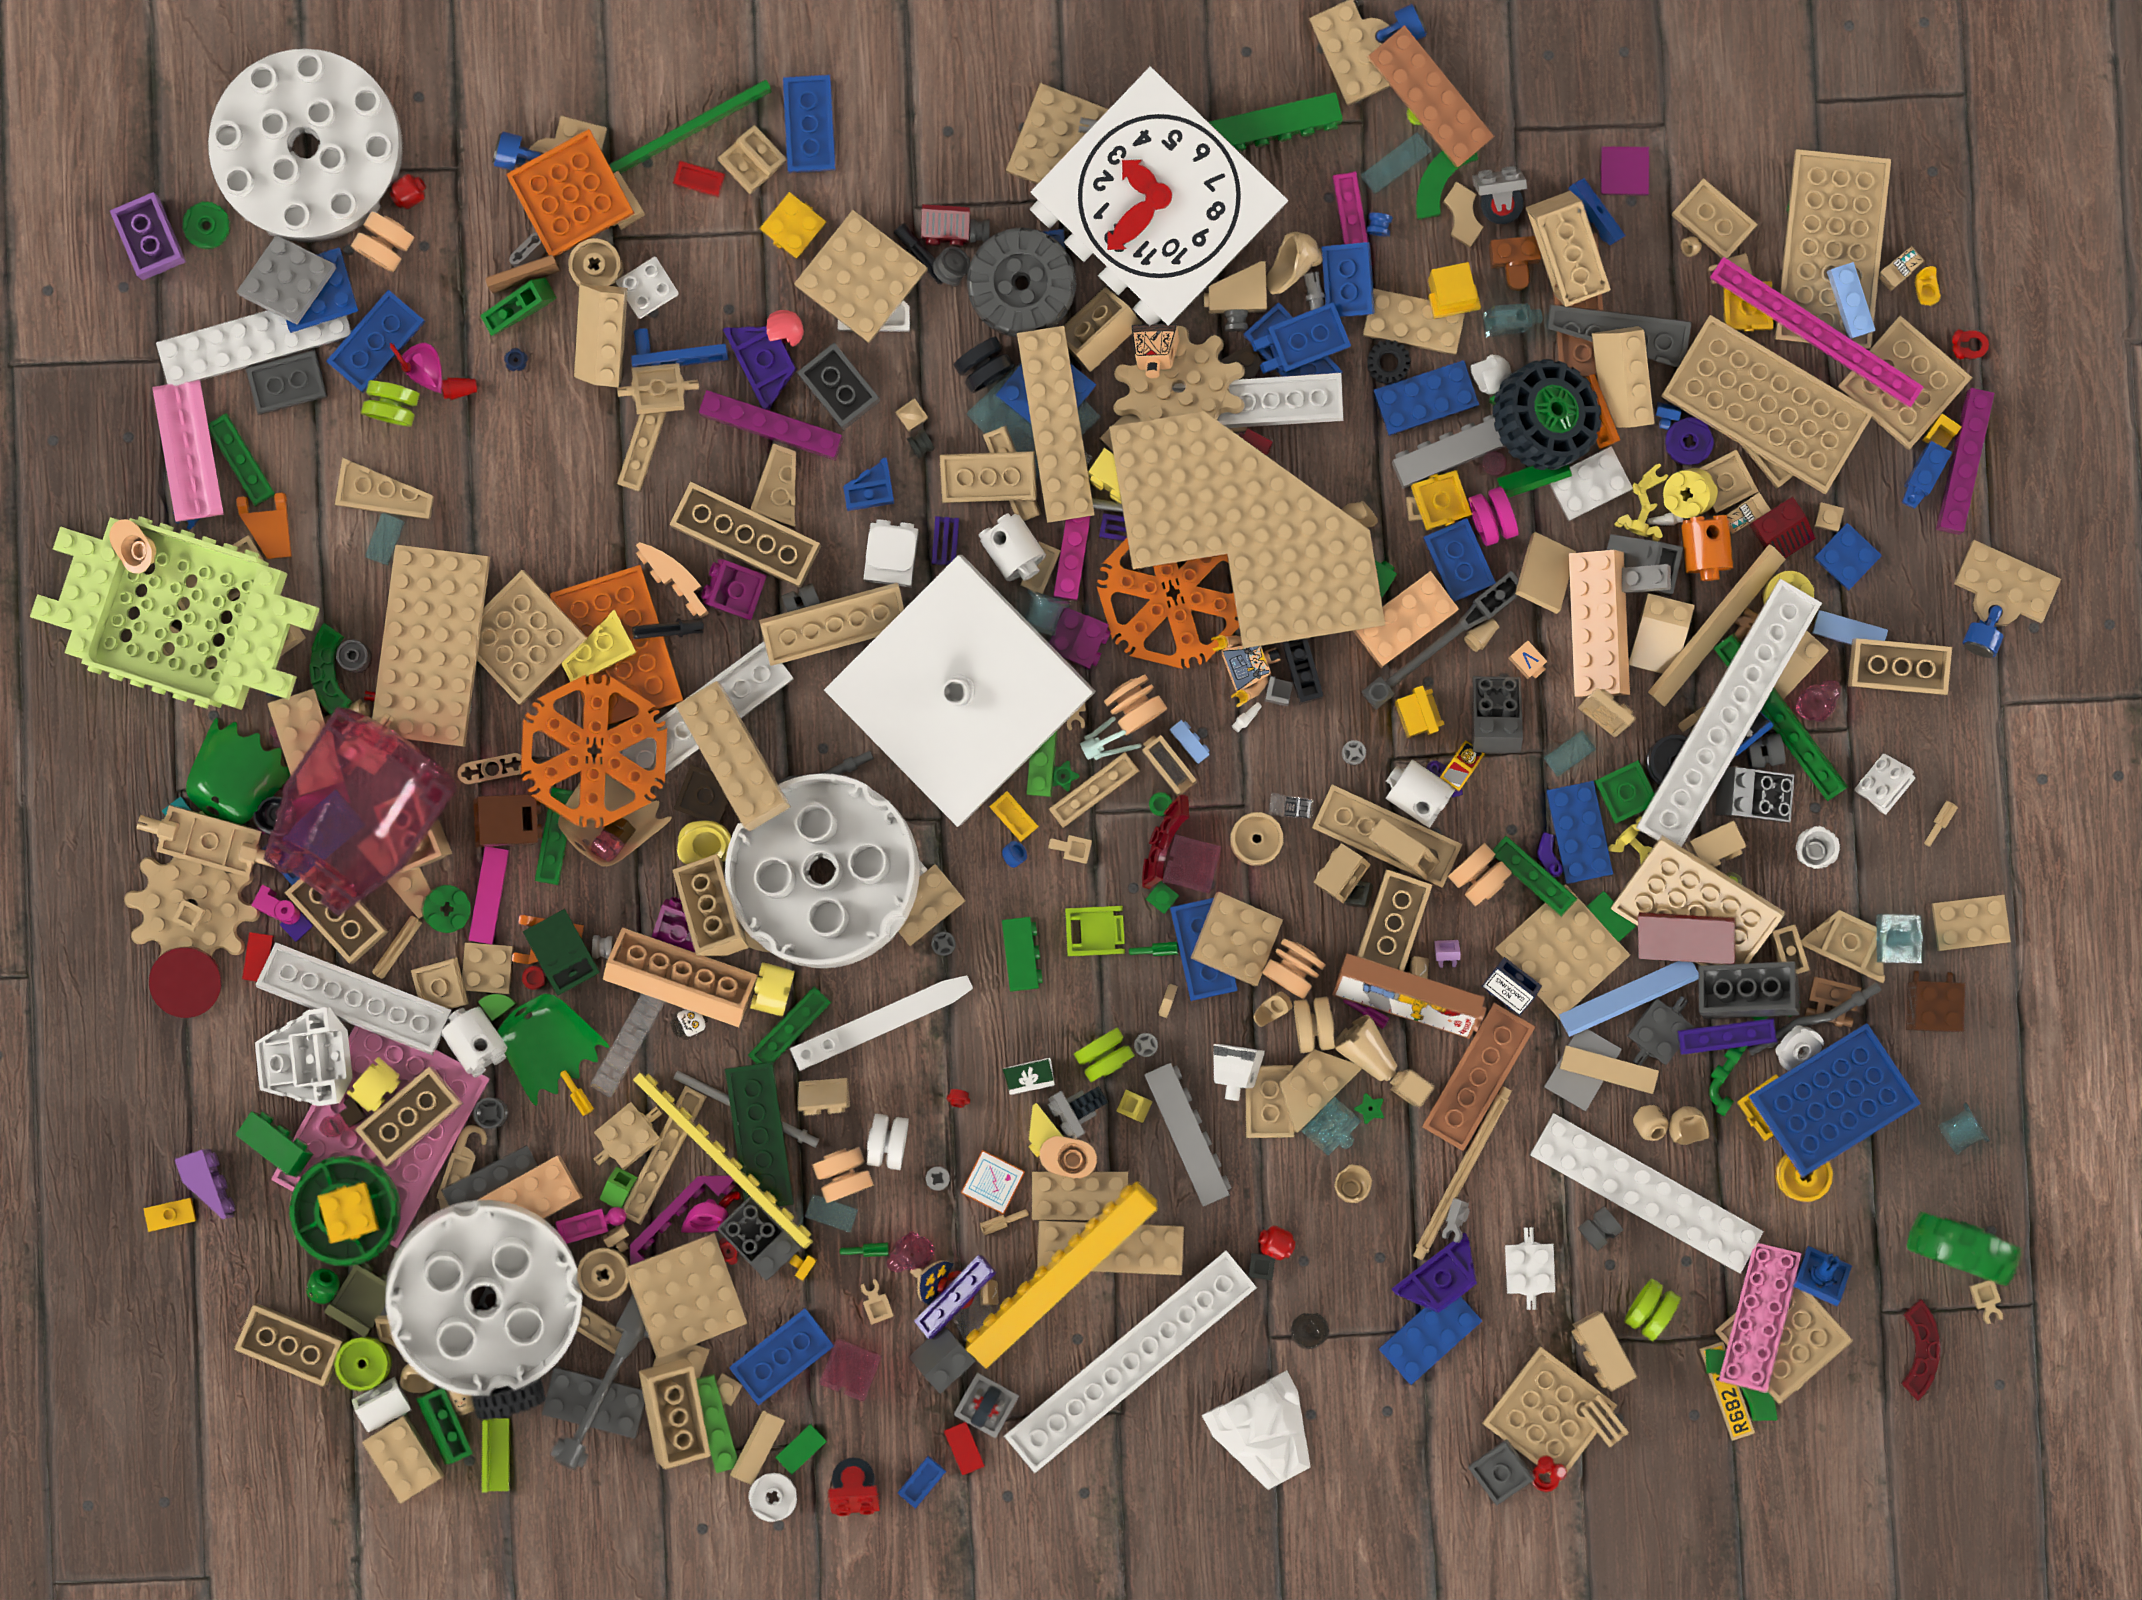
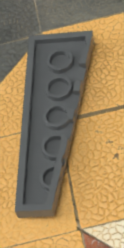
M1550 304L1546 328L1593 342L1592 333L1639 326L1644 329L1647 358L1679 367L1687 353L1692 322Z

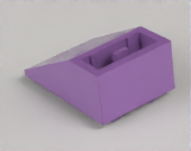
M202 1149L175 1159L182 1182L222 1219L234 1217L235 1205L232 1198L227 1197L225 1191L228 1188L224 1175L219 1174L217 1166L220 1163L215 1152L212 1153L211 1149Z

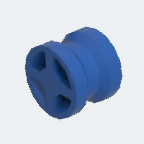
M1370 213L1369 219L1371 222L1366 232L1375 236H1390L1389 224L1392 222L1393 217L1383 213Z

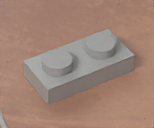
M1668 564L1622 568V592L1624 593L1671 590V566Z

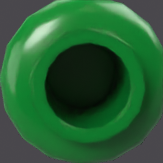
M329 1269L315 1270L310 1275L306 1285L307 1296L318 1304L332 1302L340 1286L339 1277Z

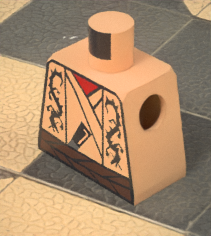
M1152 324L1150 326L1132 325L1138 369L1146 370L1145 375L1148 378H1158L1160 376V369L1172 368L1180 339L1177 324H1170L1169 326L1167 324Z

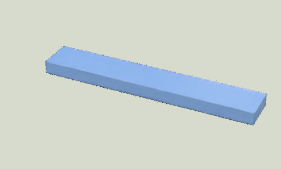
M1677 961L1559 1014L1560 1021L1569 1037L1698 980L1699 973L1693 962Z

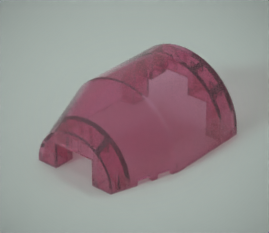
M337 707L283 788L282 793L284 795L281 806L277 809V820L274 830L271 831L263 860L282 874H295L324 896L320 903L336 915L341 916L405 868L457 791V785L453 778L435 760L398 733L359 712Z

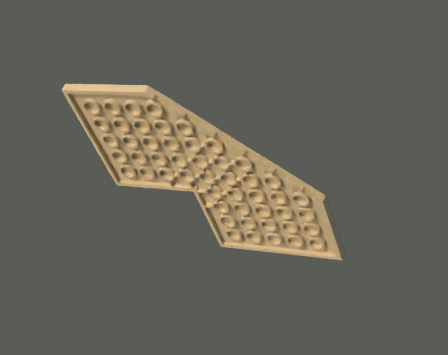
M1205 411L1109 427L1132 569L1227 554L1243 649L1385 625L1370 530Z

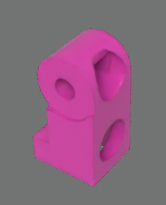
M262 885L251 906L285 924L292 925L296 923L301 915L299 908L290 901L276 899L277 893L271 888Z

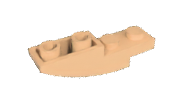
M640 542L636 545L639 549L636 552L637 556L643 564L648 562L653 570L650 573L657 583L662 581L666 586L674 581L673 589L679 597L684 595L689 601L686 607L693 616L698 614L700 618H703L709 613L696 596V593L703 588L680 563L652 546Z

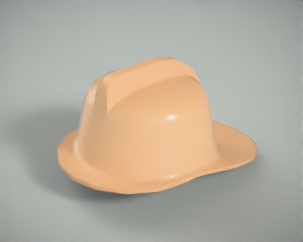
M121 519L113 524L109 534L110 543L123 565L132 573L146 571L150 564L155 562L156 546L153 540L144 535L141 529L128 519Z
M1054 1136L1047 1139L1040 1149L1042 1165L1047 1171L1057 1175L1083 1178L1088 1176L1097 1164V1155L1094 1148L1089 1143L1081 1140Z

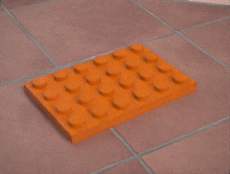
M641 565L550 593V597L587 637L615 610L637 652L594 674V683L600 684L601 676L606 675L607 682L605 685L608 686V677L611 676L656 706L650 709L648 713L683 701L664 636L634 639L632 635V628L635 626L659 624ZM580 691L584 702V694ZM612 693L609 696L608 725L638 715L639 708L637 705L622 695Z

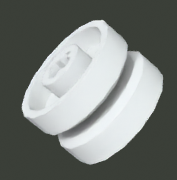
M875 1113L873 1126L870 1128L868 1138L867 1165L879 1167L883 1162L884 1153H888V1168L901 1170L908 1131V1118L896 1117L893 1121L892 1130L889 1131L888 1115Z

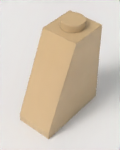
M1260 261L1210 285L1208 293H1204V307H1209V314L1224 313L1226 310L1234 309L1248 310V313L1266 312L1265 261Z
M1383 818L1371 829L1369 839L1376 846L1424 880L1428 879L1440 862L1425 846Z

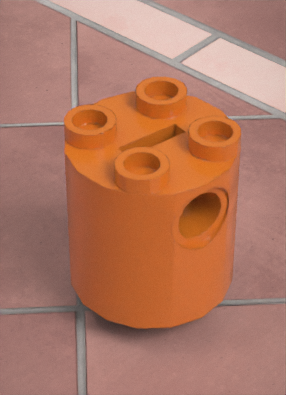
M1727 515L1713 516V518L1706 520L1704 516L1691 517L1690 520L1683 521L1681 528L1685 573H1700L1701 581H1713L1720 579L1719 571L1733 569L1730 524Z

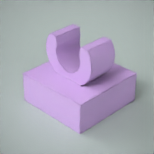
M1434 941L1435 956L1439 967L1443 968V961L1449 960L1452 961V967H1456L1457 960H1460L1459 941Z

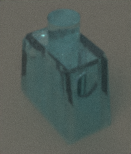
M1529 303L1493 306L1483 313L1486 337L1522 333L1530 329L1532 324H1540L1543 320L1542 311L1540 309L1530 310Z

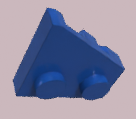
M887 458L881 459L880 463L870 470H865L857 479L851 480L843 486L847 511L894 504Z

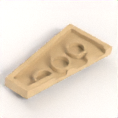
M342 458L335 500L336 506L430 520L433 495Z

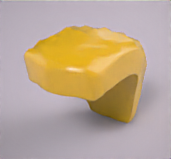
M1934 266L1923 268L1915 278L1917 296L1920 304L1931 306L1940 300V291L1936 277L1937 270Z

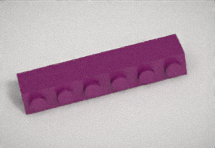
M1970 388L1966 391L1959 422L1961 429L1957 433L1936 530L1956 535L1962 534L1965 530L1995 394L1993 392Z
M708 390L705 392L699 414L702 417L834 461L837 459L843 441L841 434Z

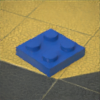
M1846 523L1814 559L1847 590H1850L1882 555L1852 526Z

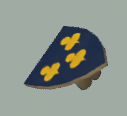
M940 1260L924 1270L916 1265L911 1268L910 1273L915 1278H918L917 1289L922 1302L930 1305L939 1293V1282L942 1278L948 1276L954 1263Z

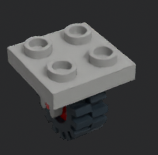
M1098 1086L1086 1094L1081 1090L1067 1099L1062 1091L1048 1098L1050 1103L1047 1106L1054 1117L1058 1116L1062 1124L1059 1127L1064 1136L1075 1139L1085 1133L1081 1124L1096 1116L1095 1110L1107 1104L1108 1101Z

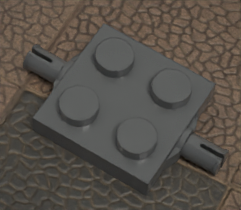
M1680 996L1673 1007L1665 1005L1657 998L1652 1001L1627 1035L1640 1049V1052L1632 1060L1633 1063L1641 1066L1646 1058L1651 1056L1664 1065L1668 1064L1680 1048L1677 1031L1694 1029V1026L1686 1021L1681 1014V1011L1689 1003L1685 998Z

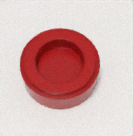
M530 966L522 974L523 984L531 990L542 988L547 980L545 972L538 966Z

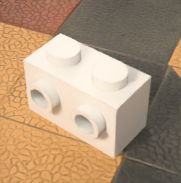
M395 1377L352 1399L354 1410L368 1433L382 1428L387 1422L395 1418L403 1417L411 1410L408 1399Z

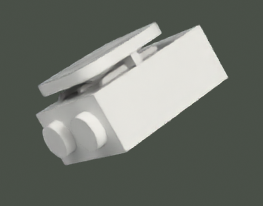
M877 520L876 523H871L866 551L864 582L886 585L898 583L899 586L912 588L919 530L914 528V524L900 523V526L890 525L891 521Z

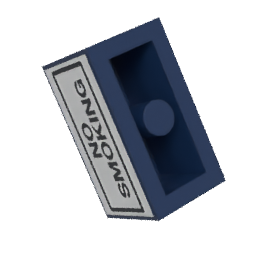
M1504 957L1487 977L1482 987L1490 995L1503 1002L1508 1009L1520 1016L1536 997L1542 985Z

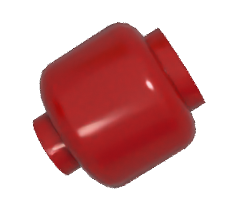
M406 174L392 183L390 196L399 208L410 209L425 199L424 189H426V185L419 176L415 178L411 174Z
M1275 1225L1267 1230L1264 1229L1258 1239V1242L1261 1243V1252L1279 1261L1285 1257L1289 1258L1296 1245L1291 1232Z

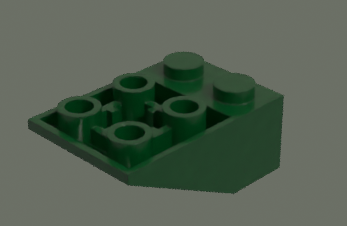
M565 908L523 931L557 996L600 973Z

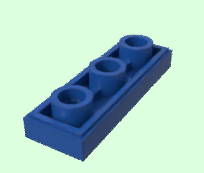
M1585 178L1569 187V190L1582 201L1588 221L1595 225L1599 231L1600 238L1604 242L1612 245L1626 236Z

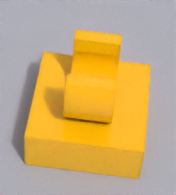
M795 1254L789 1263L799 1269L795 1276L803 1281L817 1259L808 1255L803 1260Z

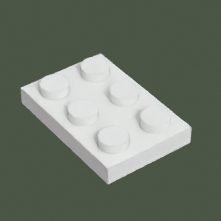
M1612 446L1571 466V477L1549 484L1568 521L1633 489Z

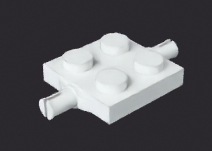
M1529 1227L1530 1237H1528V1228H1523L1524 1242L1518 1245H1505L1507 1294L1520 1293L1526 1295L1527 1310H1531V1300L1533 1310H1537L1536 1295L1555 1292L1554 1245L1534 1242V1227Z

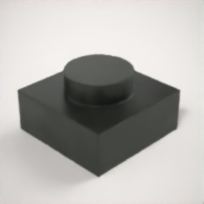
M1359 881L1344 903L1350 906L1368 908L1374 885L1370 882Z
M1251 1253L1248 1277L1273 1280L1275 1259L1267 1255Z

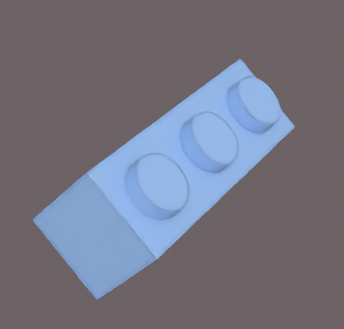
M1180 720L1170 729V732L1198 765L1210 755L1208 753L1210 750L1205 744L1201 745L1199 742L1200 738L1195 732L1192 734L1189 730L1191 728L1186 721Z

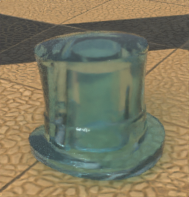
M1028 589L1027 593L1032 597L1024 618L1037 632L1055 635L1063 608L1070 607V602Z
M1967 1102L1962 1104L1964 1108L1962 1112L1938 1124L1944 1139L1956 1155L1982 1139L1986 1143L1991 1141L1976 1121Z

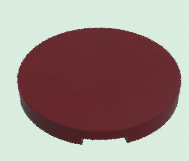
M191 946L177 947L164 952L155 961L149 975V989L155 1003L166 1013L180 1018H192L208 1011L217 1001L222 988L221 974L215 960L205 951Z

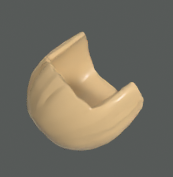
M1691 1106L1681 1107L1670 1118L1669 1133L1674 1143L1688 1145L1696 1141L1708 1139L1710 1136L1708 1122L1703 1113L1697 1108Z

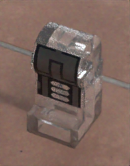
M1271 793L1268 815L1294 819H1312L1314 800Z

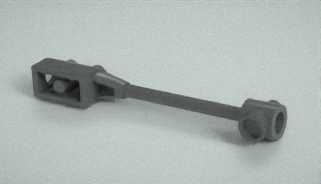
M1510 571L1476 598L1454 627L1385 681L1382 677H1378L1361 692L1371 706L1377 710L1395 695L1391 688L1461 632L1485 620L1488 621L1517 598L1518 595L1515 593L1519 579L1515 574Z
M632 1294L616 1325V1331L622 1333V1336L616 1348L615 1357L573 1439L567 1437L562 1439L559 1437L551 1452L557 1463L571 1470H576L577 1466L583 1468L589 1456L585 1453L587 1448L581 1442L622 1362L629 1356L636 1345L642 1341L643 1337L649 1339L634 1294Z

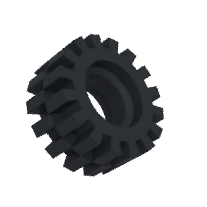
M1390 340L1381 341L1376 346L1374 345L1367 358V369L1370 371L1371 377H1374L1378 383H1384V385L1401 381L1408 373L1411 362L1409 352L1404 348L1405 346L1398 344V341L1395 340L1394 342ZM1390 353L1396 356L1398 360L1397 368L1393 371L1383 370L1379 363L1382 355Z

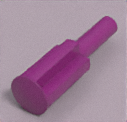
M1346 999L1343 1000V1003L1362 1013V1016L1369 1015L1375 1025L1382 1030L1386 1027L1389 1018L1371 1007L1367 1006L1366 1008L1361 1004Z

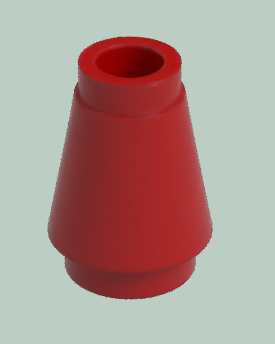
M447 377V380H441L444 399L450 398L451 401L477 393L475 378Z

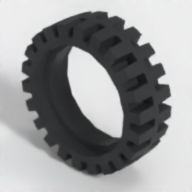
M541 1378L516 1390L505 1386L494 1388L489 1396L472 1395L476 1416L482 1420L495 1417L501 1418L514 1413L518 1414L521 1411L534 1408L546 1400Z

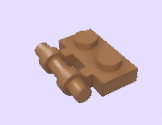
M1813 977L1808 1000L1817 1002L1816 1009L1806 1007L1804 1016L1825 1013V1004L1837 1007L1850 999L1853 993L1858 990L1861 992V988ZM1855 1006L1854 1008H1852V1009H1850V1010H1851V1011H1856L1857 1006ZM1845 1012L1829 1022L1834 1023V1026L1840 1028L1842 1026L1852 1027L1854 1019L1846 1017Z

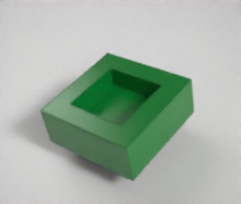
M1160 881L1145 900L1165 914L1179 895Z

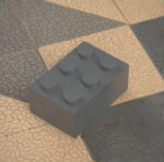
M835 343L797 372L801 380L843 431L880 402L877 394Z

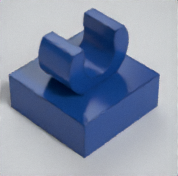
M1657 402L1655 415L1661 417L1659 428L1669 430L1671 419L1679 421L1681 408Z

